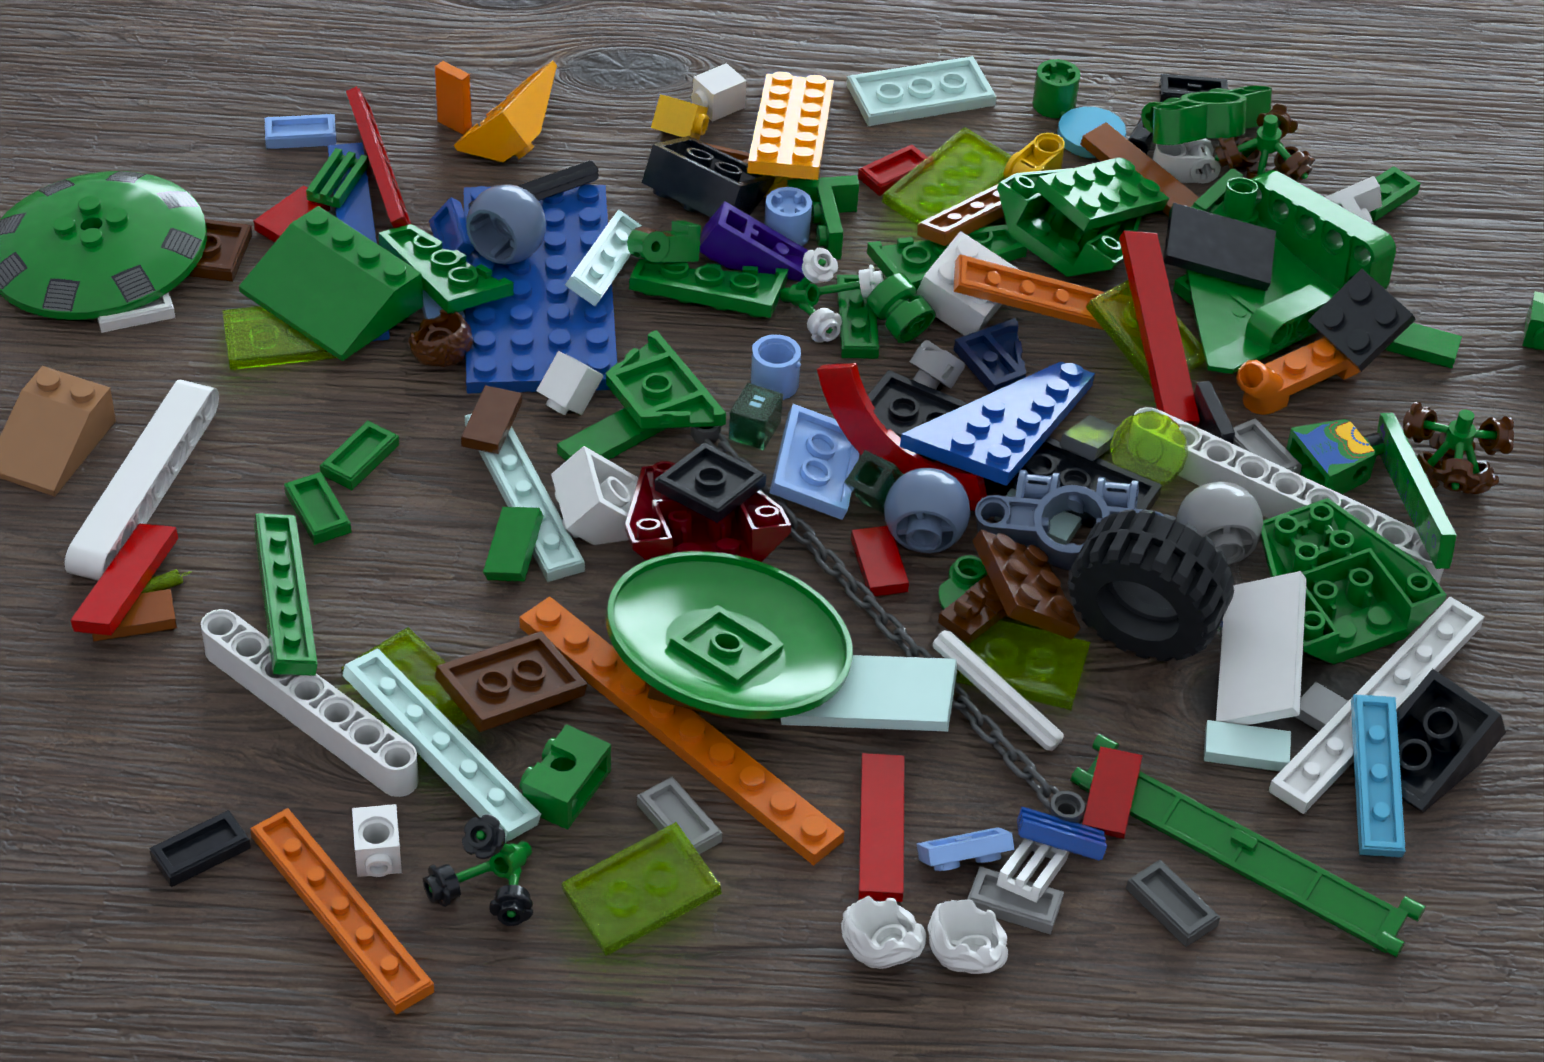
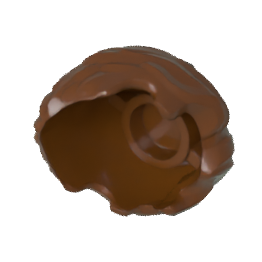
M442 309L439 316L423 319L419 330L410 333L408 343L414 357L420 363L428 366L447 367L452 364L455 365L465 358L467 351H470L473 344V337L470 326L462 315L458 312L447 314Z

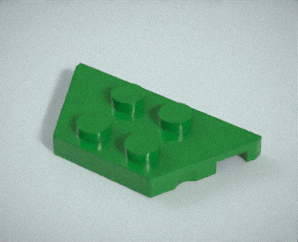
M657 330L648 334V343L640 350L633 348L625 355V359L622 362L616 363L606 372V385L641 429L726 425V412Z

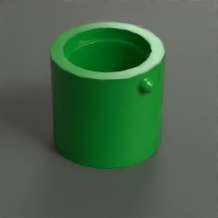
M1050 59L1042 62L1036 72L1032 101L1033 108L1039 114L1049 118H1061L1069 110L1075 109L1081 76L1079 68L1075 64L1061 59Z

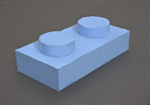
M999 827L916 843L919 861L929 866H934L935 871L956 869L960 867V860L975 858V861L978 863L996 861L1002 858L1001 852L1014 850L1012 832Z

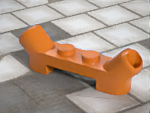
M1323 337L1266 364L1258 360H1248L1238 369L1236 380L1238 386L1244 391L1242 398L1244 406L1253 413L1267 415L1287 407L1289 397L1294 393L1335 374L1345 380L1361 371Z

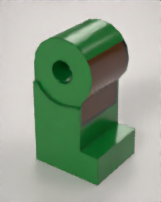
M682 220L672 221L671 231H657L643 226L636 227L628 236V250L634 257L643 258L655 263L698 262L701 225Z

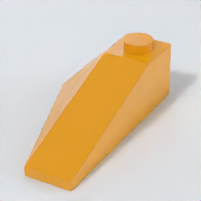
M552 60L530 75L506 96L507 99L486 114L487 117L480 122L481 126L478 124L472 126L453 145L456 150L499 162H505L514 155L517 159H520L535 147L532 141L541 133L557 68L555 62Z

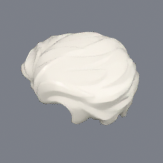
M866 896L847 907V910L843 913L841 923L842 937L853 956L870 968L884 969L908 962L918 957L925 947L927 936L924 927L916 923L915 917L909 911L899 906L894 898H887L886 901L876 902L870 896Z
M970 899L951 900L937 904L928 924L931 950L941 965L956 972L982 974L998 970L1005 964L1008 958V949L1006 947L1007 935L996 920L993 911L988 909L985 912L978 909L973 900Z

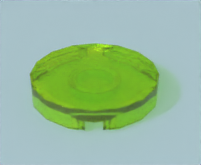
M1146 411L1124 419L1117 427L1110 443V455H1112L1114 465L1164 486L1172 482L1184 468L1188 456L1187 438L1181 426L1169 416L1154 411Z

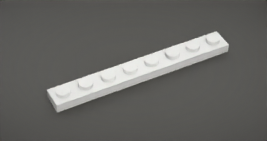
M1449 597L1365 683L1356 695L1396 697V711H1398L1432 668L1439 672L1481 628L1484 616L1454 598ZM1351 699L1270 783L1268 792L1302 814H1305L1354 762Z

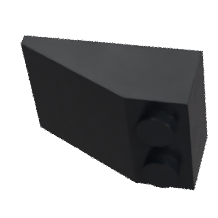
M1433 668L1397 711L1402 799L1421 813H1424L1478 767L1506 733L1501 713Z

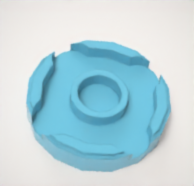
M1079 107L1071 109L1062 115L1058 123L1057 134L1063 138L1065 142L1064 148L1071 153L1085 158H1096L1080 145L1082 136L1107 122L1126 138V127L1120 117L1109 110L1098 107Z

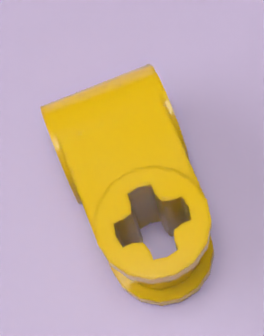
M1041 133L1037 135L1022 150L1011 156L1004 169V178L1006 179L1015 173L1062 169L1065 144L1063 138L1054 133Z

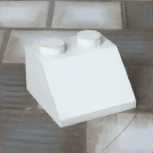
M583 446L551 474L556 490L555 497L559 502L563 516L562 524L571 536L575 538L580 537L593 545L627 541L629 539L625 532V523L638 477Z

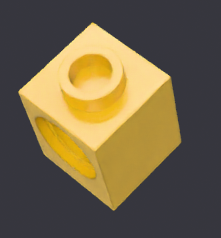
M660 94L651 128L679 137L690 136L699 140L700 136H703L708 128V108Z

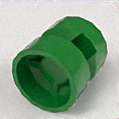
M897 273L886 278L873 289L867 299V305L879 320H887L885 323L886 328L899 343L909 342L922 334L936 316L934 309L925 298L920 295L916 296L917 289L903 273Z

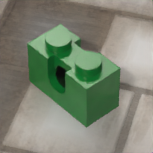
M566 724L556 738L551 737L546 743L542 752V763L537 762L534 767L529 766L520 781V790H522V795L541 813L540 818L568 830L611 772V744Z

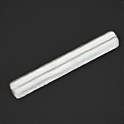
M944 630L933 642V648L944 658L956 659L957 670L1045 750L1053 751L1058 747L1064 738V734L951 631Z

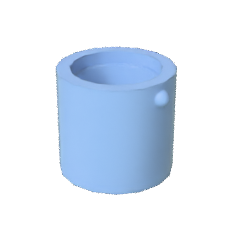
M781 187L771 191L766 198L764 224L800 246L805 245L810 236L812 211L810 196L805 191L794 187Z
M767 335L752 344L750 381L751 388L755 394L767 400L781 401L790 398L796 393L799 387L801 348L795 340L784 335Z

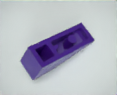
M725 201L702 229L699 252L726 268L742 271L743 266L758 267V273L775 274L776 268L789 269L788 279L801 281L805 277L802 271L803 257L808 251L807 249Z

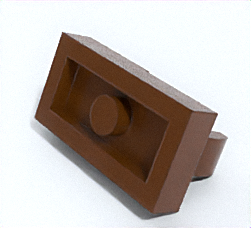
M988 574L939 613L938 623L968 644L972 643L1007 615Z

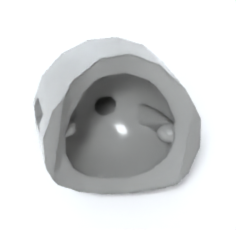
M929 340L921 343L909 361L919 369L913 380L935 390L940 383L952 389L965 368L964 362L948 351L940 349Z

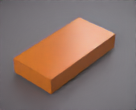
M442 61L435 66L437 121L464 135L472 127L470 74Z

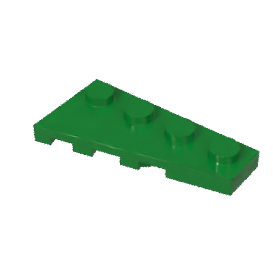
M1007 224L979 228L967 235L1007 262L1025 257L1027 254V248L1010 237ZM912 237L898 238L897 244L882 246L880 241L868 242L867 254L887 278L897 273H903L918 290L924 275L949 244L943 246L930 240L914 242Z

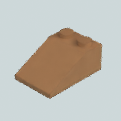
M42 366L21 390L0 435V479L56 496L116 422L111 388Z

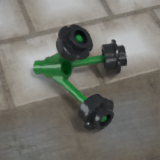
M485 814L482 818L474 817L470 819L464 827L465 837L462 838L464 850L470 855L475 854L478 859H488L490 857L491 859L455 874L449 864L436 867L434 864L430 865L428 868L430 875L423 878V886L427 897L432 903L438 901L440 905L446 907L451 903V900L460 897L461 889L459 883L493 871L498 877L507 878L509 884L500 887L496 891L495 898L489 905L490 913L493 916H497V919L507 926H516L529 920L533 915V902L530 899L531 896L528 890L519 886V879L522 872L521 867L525 865L526 858L532 853L531 846L525 841H520L517 844H505V831L500 826V821L492 815Z

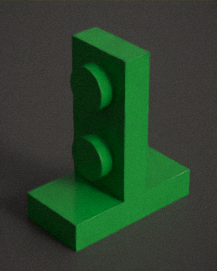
M857 175L821 177L818 180H787V187H794L805 191L812 200L811 220L812 223H818L816 228L818 246H824V249L828 250L833 258L841 260L843 228L839 213L857 212L859 194Z

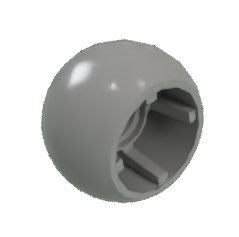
M1211 482L1194 489L1182 501L1176 517L1177 522L1183 525L1188 523L1197 528L1199 535L1210 538L1215 544V550L1222 551L1228 565L1248 557L1255 550L1261 539L1263 515L1256 499L1246 489L1234 483Z

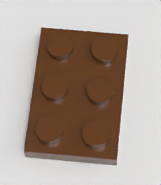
M981 529L972 542L1007 616L1072 640L1081 627L1073 613V606L1066 599L1060 587V580L1054 575L1048 563V556L1045 552L1034 545L1027 547L1014 542L1005 534L998 533L995 535Z
M542 631L437 665L434 677L479 732L585 696L587 688L586 681Z

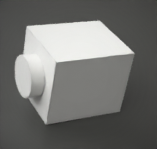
M727 63L693 77L692 103L707 107V115L713 122L745 108L747 81Z
M558 351L536 391L548 397L546 405L557 412L566 415L568 410L582 415L604 375L577 359Z

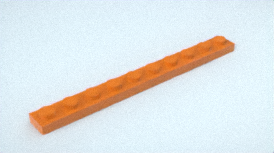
M549 596L519 617L520 628L524 632L531 635L542 631L588 684L813 866L844 842L845 831L695 711L647 698L650 685L623 662L612 645Z

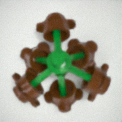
M1276 103L1271 111L1258 115L1257 125L1259 128L1255 139L1249 137L1243 139L1230 137L1223 140L1221 137L1218 139L1220 146L1214 148L1216 152L1215 160L1220 162L1221 167L1228 165L1229 169L1238 167L1247 169L1246 178L1248 179L1265 173L1268 155L1275 152L1278 153L1274 158L1276 167L1273 170L1284 174L1298 183L1308 177L1312 171L1311 165L1315 161L1308 151L1302 152L1296 147H1284L1281 139L1287 133H1294L1298 128L1297 121L1291 119L1287 113V107L1283 103Z
M1416 401L1405 414L1403 428L1406 437L1409 439L1412 437L1415 443L1429 440L1430 447L1437 449L1433 455L1427 451H1421L1416 455L1432 488H1437L1439 486L1438 481H1442L1444 488L1447 490L1462 491L1467 494H1480L1498 484L1499 477L1493 475L1494 469L1490 467L1489 462L1476 460L1474 453L1476 445L1473 440L1478 438L1480 446L1488 455H1494L1498 451H1501L1502 454L1511 453L1514 446L1513 419L1509 416H1504L1501 420L1489 417L1481 424L1479 430H1476L1472 424L1475 417L1474 413L1464 409L1459 412L1457 420L1444 425L1437 423V414L1434 410L1427 406L1423 408L1421 402ZM1463 455H1467L1468 461L1463 459Z

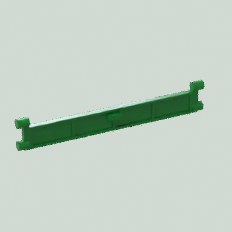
M1099 734L1094 740L1092 749L1099 752L1100 746L1117 750L1119 743ZM1098 756L1088 771L1077 767L1070 779L1072 783L1090 793ZM1141 771L1139 773L1130 816L1380 951L1389 953L1396 958L1398 957L1405 944L1404 941L1396 937L1407 917L1418 922L1426 906L1405 896L1399 907L1396 908Z

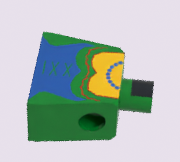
M1342 419L1291 428L1286 449L1302 465L1301 476L1335 492L1344 494L1370 479L1376 456L1384 453L1385 446L1382 437L1378 433L1362 436L1351 421Z

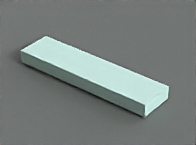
M618 210L565 286L593 306H596L631 255L627 246L628 236L632 230L642 225Z

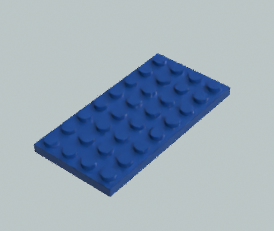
M585 184L540 200L539 203L543 208L546 218V233L541 246L526 260L515 264L503 265L486 259L476 249L466 258V262L475 267L482 264L491 269L492 277L497 280L505 277L514 282V295L465 309V321L469 324L473 337L471 349L466 353L467 394L482 393L485 385L515 392H537V388L558 351L577 359L603 374L604 376L596 390H610L606 385V372L617 363L612 283L596 306H593L565 286L573 272L608 225L606 185ZM464 187V213L466 218L469 211L468 204L474 201L481 192L491 187Z

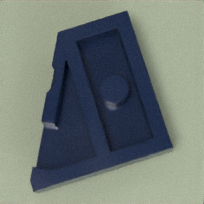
M1015 318L955 339V353L990 393L1026 377L1025 362L1022 360V344L1018 338L1019 325Z

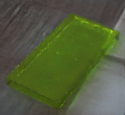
M964 127L883 194L882 203L918 225L920 222L999 184L1005 179L1003 173L1011 155Z

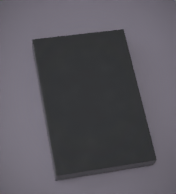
M1173 203L1169 212L1163 261L1165 264L1267 291L1271 284L1276 231Z

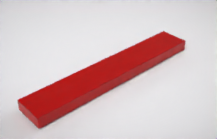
M356 86L347 90L346 93L390 222L394 228L411 224L372 109L360 88Z
M1124 231L1119 240L1156 407L1158 410L1196 427L1200 422L1158 235L1157 233Z

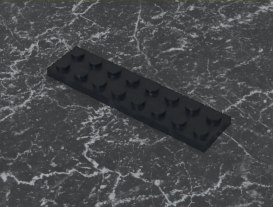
M890 370L886 372L868 394L875 407L874 413L887 430L891 428L900 438L902 433L968 404ZM1050 437L1046 439L1021 468L1027 470L1028 474L1052 476L1053 473H1060V487L1078 485L1087 487L1095 492L1099 477H1105L1107 482L1127 484L1137 480L1139 481L1137 509L1150 510L1159 498L1162 484L1100 458L1091 461L1062 449L1059 446L1060 442ZM1019 472L1007 486L984 478V482L1009 492L1011 488L1016 490ZM1066 511L1080 517L1081 524L1091 528L1096 524L1097 519L1087 512Z

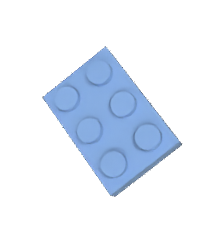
M793 404L787 416L769 493L843 520L848 511L860 453L849 442L835 419Z

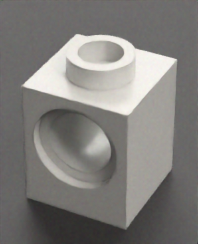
M396 804L352 808L357 877H382L388 874L402 873Z

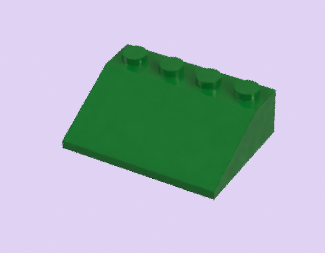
M319 206L293 221L239 285L240 293L341 361H344L424 306L422 273Z

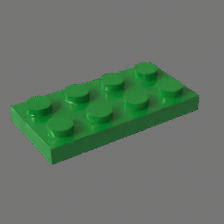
M1120 157L1039 176L1033 187L1083 231L1163 210L1170 199L1160 191L1157 183L1144 178L1135 170V166L1130 161Z

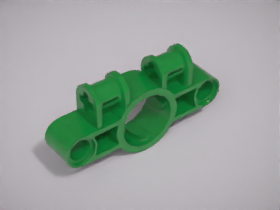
M1245 86L1231 90L1215 88L1208 92L1188 93L1182 95L1181 98H1168L1164 102H1149L1142 109V123L1149 132L1153 133V143L1160 145H1178L1205 138L1241 136L1245 134L1246 129L1258 126L1257 117L1259 114L1271 111L1272 88L1267 86Z

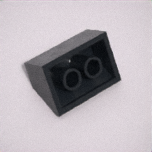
M687 136L653 144L642 184L653 188V193L659 197L673 198L681 202V206L690 212L703 213L712 217L725 201L750 216L774 184L775 177L747 173L748 164L693 137Z

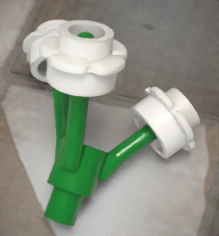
M816 248L815 251L808 250L803 257L802 271L805 277L797 284H793L791 288H783L780 292V298L783 302H791L794 306H799L801 310L810 316L807 321V328L815 342L832 341L840 333L842 318L840 314H835L828 308L815 310L813 306L818 303L819 297L824 294L861 289L863 299H867L873 289L884 281L881 270L875 271L874 266L869 265V269L859 270V281L817 287V285L810 283L830 281L833 278V274L838 270V263L831 253L824 248Z

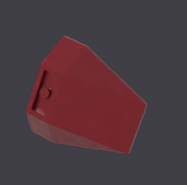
M660 461L653 466L641 468L625 523V532L632 549L645 560L678 552L704 551L732 554L762 562L791 533V523L782 506L760 490L718 523L655 491V479L676 464L670 461Z

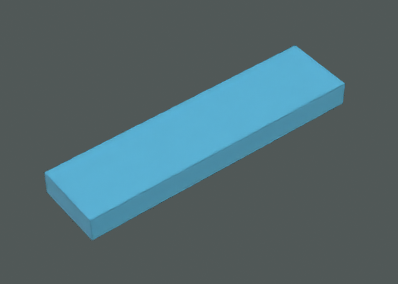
M1354 694L1351 699L1359 855L1403 857L1405 853L1396 697Z

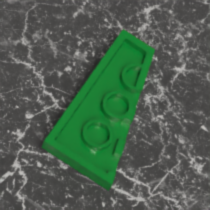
M412 224L378 232L379 246L422 273L423 290L447 314L462 312L466 308L514 295V282L505 277L497 280L492 277L491 269L482 264L476 267L466 262L465 254L458 250L443 249L442 241Z
M639 259L629 279V290L639 291L648 296L659 295L673 298L683 303L693 302L708 305L717 310L728 309L743 312L752 317L771 318L780 299V292L787 283L789 269L776 268L775 274L758 273V267L743 266L742 272L723 271L721 264L706 263V265L700 266L697 269H691L687 262L655 263L646 259Z

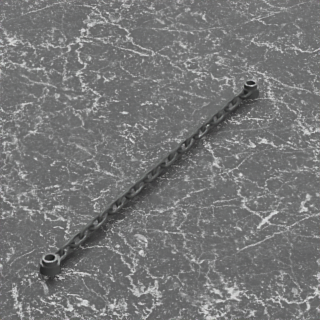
M721 426L691 427V436L697 444L706 443L724 453L728 452L735 459L753 467L746 459L739 457L730 447V442L721 433ZM717 439L720 440L718 447L714 445ZM765 485L760 491L769 497L770 487ZM771 494L777 500L776 503L782 506L784 512L790 518V535L797 542L807 547L815 556V561L827 574L835 576L837 581L845 588V593L857 606L865 608L867 613L875 620L879 630L888 639L896 641L898 646L906 653V657H919V653H921L925 658H933L926 649L917 646L915 641L907 634L906 628L895 616L886 613L876 601L874 594L862 582L855 580L847 571L844 562L833 551L824 547L816 538V534L804 520L796 518L794 513L787 507L786 501L781 497ZM798 524L806 531L803 538L795 531L798 528ZM812 542L818 547L819 551L811 544ZM827 555L836 563L833 566V570L824 562L827 560ZM842 574L849 580L848 583L841 576ZM857 587L866 594L863 602L854 594L857 592ZM872 606L880 613L879 615L871 608ZM888 620L897 627L894 635L885 627ZM903 639L911 646L910 648L902 641ZM955 682L954 689L961 696L958 697L957 702L953 699L952 707L959 709L970 721L972 729L985 742L993 745L1003 756L1005 764L1016 776L1026 780L1037 793L1038 799L1049 810V815L1080 824L1085 809L1082 797L1072 791H1059L1055 786L1048 785L1047 781L1037 772L1034 763L1022 751L1013 747L1003 736L1001 728L989 716L981 714L980 710L970 701V696ZM966 707H968V708L975 714V716H973V715L966 709ZM984 721L993 729L990 737L980 728ZM998 742H1001L1008 749V751H1005V749ZM1017 756L1027 765L1024 767L1023 772L1013 763L1016 761ZM1033 777L1042 785L1041 787L1036 784L1032 779ZM1052 792L1054 795L1051 798V802H1049L1047 798H1049Z

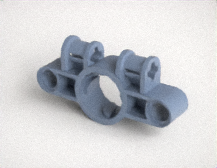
M1020 469L1015 497L990 495L982 498L977 503L975 508L977 531L979 532L982 529L995 535L1002 533L1019 544L1027 547L1034 545L1045 552L1050 564L1061 569L1070 570L1083 544L1068 543L1063 545L1056 543L1046 534L1050 530V520L1055 515L1067 510L1077 513L1087 512L1097 519L1096 523L1101 522L1102 518L1108 515L1118 514L1124 510L1134 509L1136 513L1142 511V509H1137L1139 481L1133 480L1131 484L1107 482L1105 477H1099L1095 492L1087 487L1078 485L1060 487V473L1044 476L1028 474L1027 470ZM1155 511V515L1164 516L1162 513ZM997 516L1002 518L997 523L986 522L990 517Z

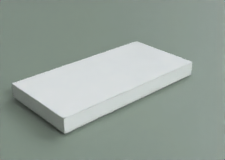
M1301 571L1233 585V598L1223 617L1216 721L1251 725L1299 716L1306 597L1305 576Z

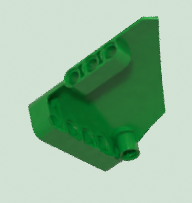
M1270 170L1251 179L1236 177L1228 180L1224 201L1211 212L1276 231L1271 284L1268 290H1259L1186 269L1196 326L1207 369L1233 374L1248 360L1259 361L1316 333L1317 331L1310 325L1308 320L1361 269L1384 289H1387L1396 254V245L1391 235L1284 174ZM1224 285L1257 308V310L1251 313L1224 291ZM1236 307H1241L1246 310L1247 314L1245 317H1237L1232 313V310Z

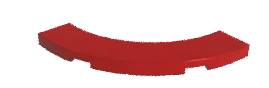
M857 363L827 364L817 368L822 391L835 420L849 442L872 467L892 483H895L905 473L915 469L935 468L943 470L954 476L963 485L970 500V510L975 511L977 503L987 496L983 477L939 461H929L915 452L901 448V438L891 428L887 430L875 415V407L865 391ZM882 462L890 465L891 467L889 468L893 469L894 471L886 468L884 466L885 464H883Z

